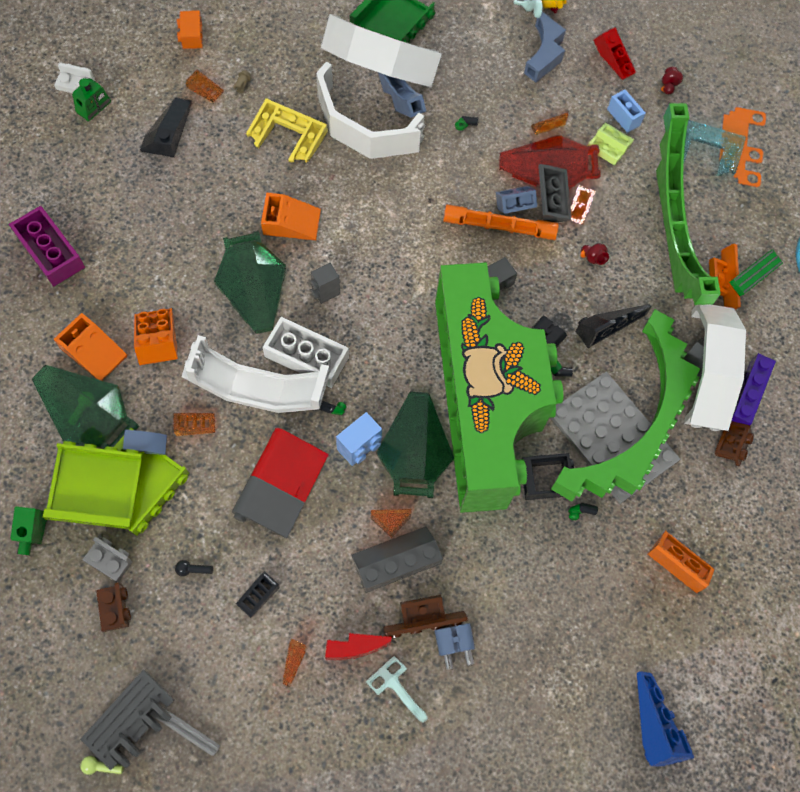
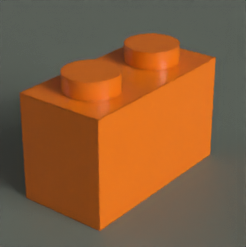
M200 10L180 11V18H177V26L180 31H177L178 42L182 43L183 49L203 48Z

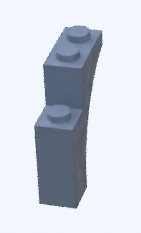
M542 12L540 18H537L535 24L540 35L541 47L526 62L524 74L535 83L560 64L565 50L559 44L563 42L566 30L544 12Z
M378 72L383 92L391 95L396 112L411 118L418 113L426 112L422 94L414 91L405 80Z

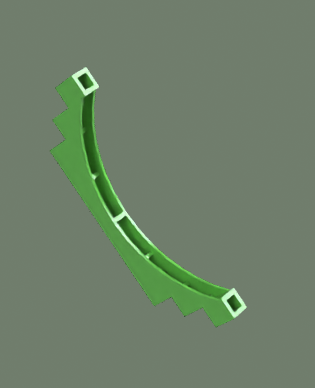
M669 103L663 116L665 134L659 144L662 160L656 170L674 289L675 293L683 292L684 299L693 298L694 305H713L721 294L718 277H711L700 265L691 243L685 213L683 169L685 139L689 120L687 103Z
M654 310L642 330L653 347L660 372L659 403L655 417L646 434L627 451L605 462L573 469L564 466L551 490L570 501H573L576 496L580 497L584 489L603 498L606 492L610 494L615 485L631 495L636 489L641 490L646 481L643 479L644 475H648L654 466L651 463L653 458L655 460L658 458L662 451L659 448L661 443L665 444L670 435L667 433L668 430H672L677 422V419H675L676 414H681L685 407L682 404L683 401H687L693 392L690 390L691 386L695 387L700 379L697 376L700 368L684 360L687 353L684 351L687 343L671 335L674 330L671 327L674 319Z

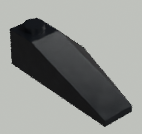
M175 97L144 136L140 151L174 158L192 100Z

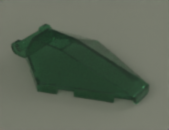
M259 230L253 231L252 234L223 238L226 250L214 279L215 285L227 297L230 304L242 319L249 324L255 334L272 331L279 307L286 265L261 242Z
M44 365L32 378L63 441L74 442L76 446L92 444L105 449V447H114L124 436L125 430L130 428L137 430L140 427L127 416L118 385ZM123 423L127 424V427L110 445L106 443Z
M409 392L376 452L377 457L394 481L393 496L403 494L427 496V498L433 499L435 482L454 461L453 453L429 393ZM400 482L428 484L427 488L400 486Z

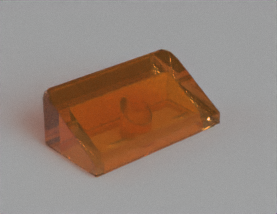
M567 112L532 124L531 128L535 135L565 126L569 114Z

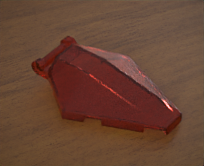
M556 135L501 152L499 154V170H504L511 173L512 177L537 186V184L540 185L539 164L567 169L568 187L570 190L577 183L585 179H599L601 177L598 164L599 145L585 146L561 135ZM588 155H591V171L588 170Z

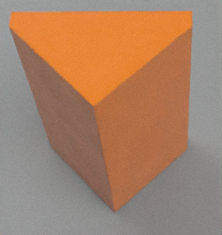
M667 531L661 535L648 552L651 558L695 593L709 586L715 569Z

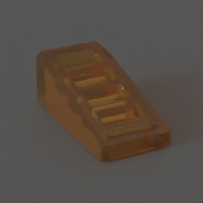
M196 70L186 80L187 88L213 103L224 92L222 88L199 70Z
M173 413L174 433L176 436L215 433L214 413ZM205 419L209 420V427H205ZM197 420H200L201 427H197ZM180 421H184V427H181ZM189 421H192V427H189Z
M291 639L289 642L283 677V685L288 688L291 686L307 651L305 644Z

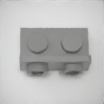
M94 537L93 541L95 543L83 558V561L114 581L119 582L132 564V561L128 558L130 554L120 547L118 550L111 547L113 543L104 537L101 540Z

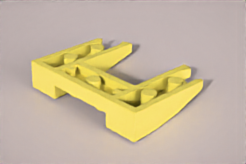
M265 99L246 135L248 137L252 136L255 140L254 145L259 148L276 123L302 134L288 160L289 162H294L295 160H305V162H308L323 141L328 129L325 123Z

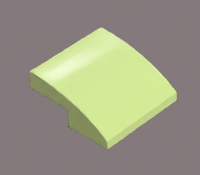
M605 123L598 130L596 136L588 143L586 149L616 165L631 146L634 139Z

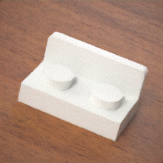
M59 63L60 74L54 86L56 90L73 93L80 86L79 81L81 79L91 78L94 81L95 79L92 71L88 68Z

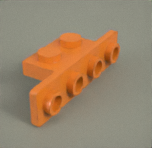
M733 243L721 250L722 260L715 257L709 260V275L711 277H718L720 296L724 299V307L736 310L741 307L740 296L729 283L739 275L737 244Z

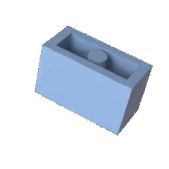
M626 90L613 95L607 108L627 133L641 126L646 114Z

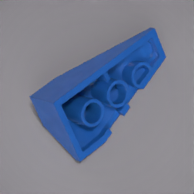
M638 672L637 683L642 743L645 757L650 766L662 767L693 759L694 755L683 730L677 729L672 720L675 718L672 710L669 711L664 705V695L653 675L648 672Z

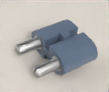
M470 623L434 630L439 656L444 655L446 669L453 668L451 654L464 651L467 665L474 664L471 650L475 649Z

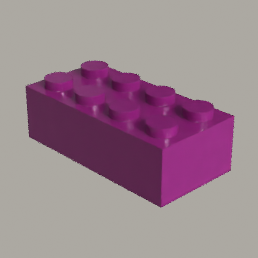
M42 206L35 208L9 224L15 236L53 287L85 268L80 256Z

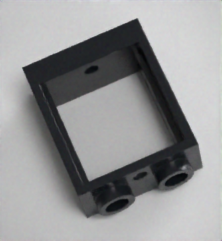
M569 453L522 457L527 470V482L523 484L525 500L563 497L553 490L536 491L532 467L561 464L562 469L564 466L573 469L574 462L573 459H570Z

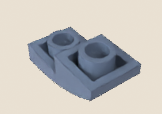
M125 430L123 451L131 449L144 452L145 454L165 455L167 435Z

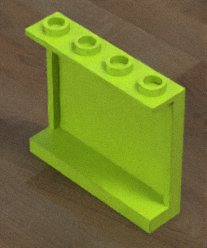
M124 436L114 446L118 449L117 451L126 452L123 451ZM138 452V454L142 455V463L131 528L128 529L136 536L147 529L149 521L159 515L164 503L170 501L179 485L182 486L188 479L189 472L187 468L181 467L166 455Z
M63 441V444L57 443L58 452L47 509H44L43 518L53 521L130 529L142 455L138 454V451L126 449V452L117 451L118 449L115 447L98 449L96 445L84 444L83 447L76 446V443L70 441Z

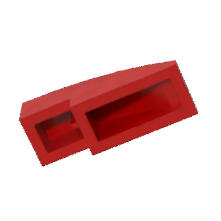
M349 633L348 642L327 640L325 659L346 660L366 656L390 645L392 637Z

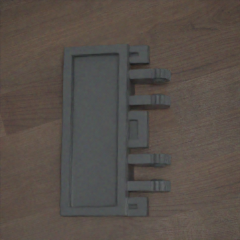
M142 670L80 740L110 770L118 763L128 768L131 764L129 759L118 749L123 745L131 755L137 757L141 752L128 738L131 737L135 742H138L150 727L159 733L162 727L150 714L155 710L162 719L169 722L172 716L160 705V702L169 707L174 699L146 670Z

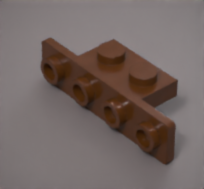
M436 595L400 602L403 623L384 626L383 629L385 636L398 638L405 633L418 634L425 629L438 630L450 624L458 626L468 621V617L464 611L445 614L442 596Z

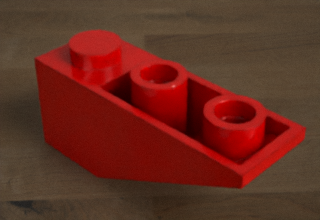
M616 27L593 40L601 57L622 80L636 73Z

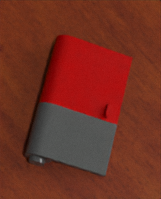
M275 428L232 510L234 518L240 522L252 520L287 539L329 454L283 429Z

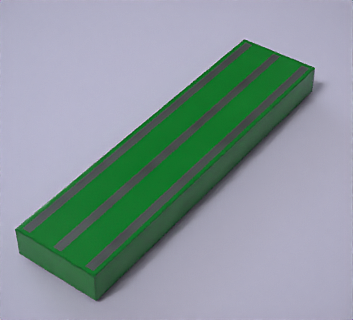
M772 249L729 283L737 294L742 296L782 265L783 262Z

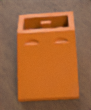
M266 192L261 220L262 233L269 236L316 241L321 209L285 194Z
M172 308L135 314L134 349L139 366L178 359Z
M83 313L54 338V341L64 353L100 383L128 356Z

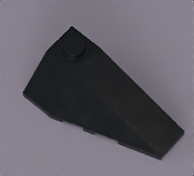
M647 304L596 314L589 318L584 317L578 322L579 325L575 332L587 348H590L646 316L651 309V305Z

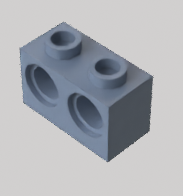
M531 186L496 192L497 209L503 214L537 207L536 190Z

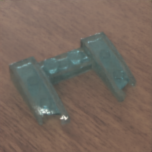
M688 120L684 162L691 140L723 149L716 176H722L723 173L735 175L746 136Z

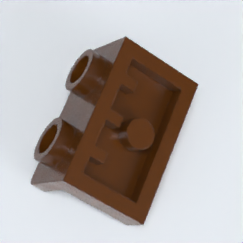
M731 421L729 430H723L715 450V456L734 460L735 465L740 466L741 462L747 458L748 450L746 449L748 444L751 445L754 439L751 426Z
M119 582L114 583L115 586L96 590L101 631L103 633L129 627L128 620H131V613L129 607L126 608L125 602L128 599V592L126 587H123Z

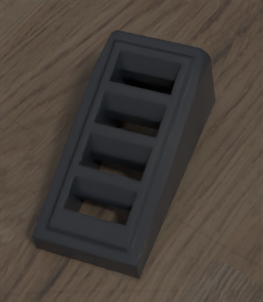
M264 571L237 601L236 605L252 618L276 593L280 586ZM264 581L271 586L269 590L262 584ZM258 587L265 593L264 596L256 591ZM252 593L260 600L258 603L250 597ZM246 600L254 606L252 610L244 603Z

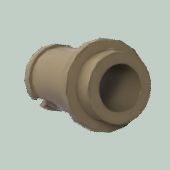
M242 70L238 73V79L233 88L239 93L244 92L247 82L251 80V74L248 71Z

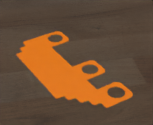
M735 107V111H730L729 115L724 114L719 160L724 161L725 166H729V171L733 172L734 177L739 179V184L759 187L761 185V174L745 170L746 161L755 163L763 161V151L761 149L747 146L749 124L764 126L766 124V114L760 111ZM760 114L763 120L762 122H755L752 116ZM757 151L760 154V158L752 159L749 153ZM750 174L756 175L758 182L750 183L747 180V176Z

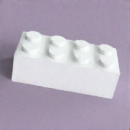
M280 317L263 346L266 358L300 374L319 372L321 364L328 365L330 374L326 386L330 388L333 387L349 358L348 347L283 317Z

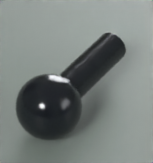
M180 560L175 565V572L181 577L187 576L189 573L212 574L213 566L191 565L186 560Z

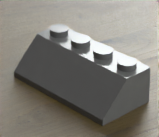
M427 527L351 555L365 593L438 566L443 561L436 540Z

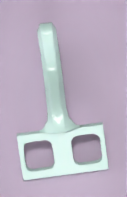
M514 0V4L523 6L526 11L531 12L534 9L535 18H540L542 14L541 0Z
M393 656L366 683L377 695L387 687L393 689L411 713L424 723L428 719L426 713L413 701L398 679L407 668ZM394 662H397L401 668L395 674H391L387 669ZM381 676L385 683L378 689H375L371 683Z

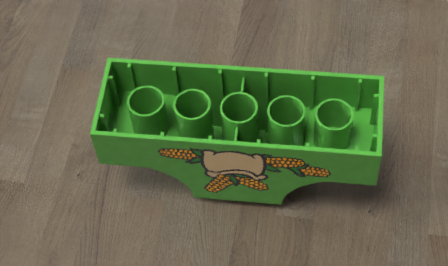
M487 262L441 265L435 298L460 513L508 508L513 497L520 495V485L527 482L524 459L515 460L513 446L529 434L542 432L548 419L555 417L556 404L563 402L561 380H553L551 367H556L557 365L556 345L554 343H546L544 329H531L519 325L499 310L494 303V300L499 299L498 277H489Z

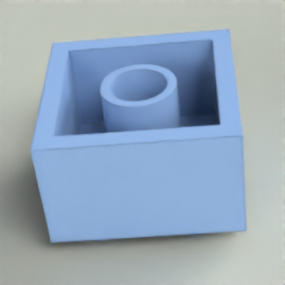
M366 412L336 436L337 450L351 466L355 463L359 464L366 458L367 453L370 451L374 452L381 446L382 428Z

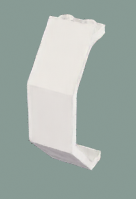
M333 14L329 15L321 45L322 49L348 62L390 77L432 87L442 53L434 49L412 45L362 28Z
M328 62L324 63L316 73L317 92L331 137L370 159L419 152L420 143L424 138V115L418 113L411 123L403 129L370 131L335 110L329 91L333 88L332 65Z
M695 305L691 317L701 318L705 328L703 369L694 405L685 416L684 424H689L694 428L706 427L712 431H728L744 381L746 329L734 308L717 305Z
M198 335L196 342L192 343L181 377L226 401L276 413L320 409L330 372L329 366L321 364L319 372L283 375L240 365L209 348L206 337Z

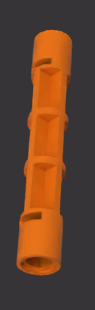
M446 204L443 222L468 224L485 227V229L492 228L510 231L509 233L516 232L534 235V237L556 240L559 225L556 222L538 219L535 221L517 218L514 215L511 217L493 214L490 211L487 213Z

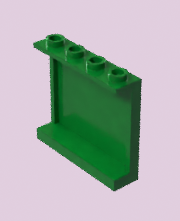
M364 0L350 14V23L409 43L420 30L424 29L426 23L433 19L435 15V2H432L428 7L418 0Z

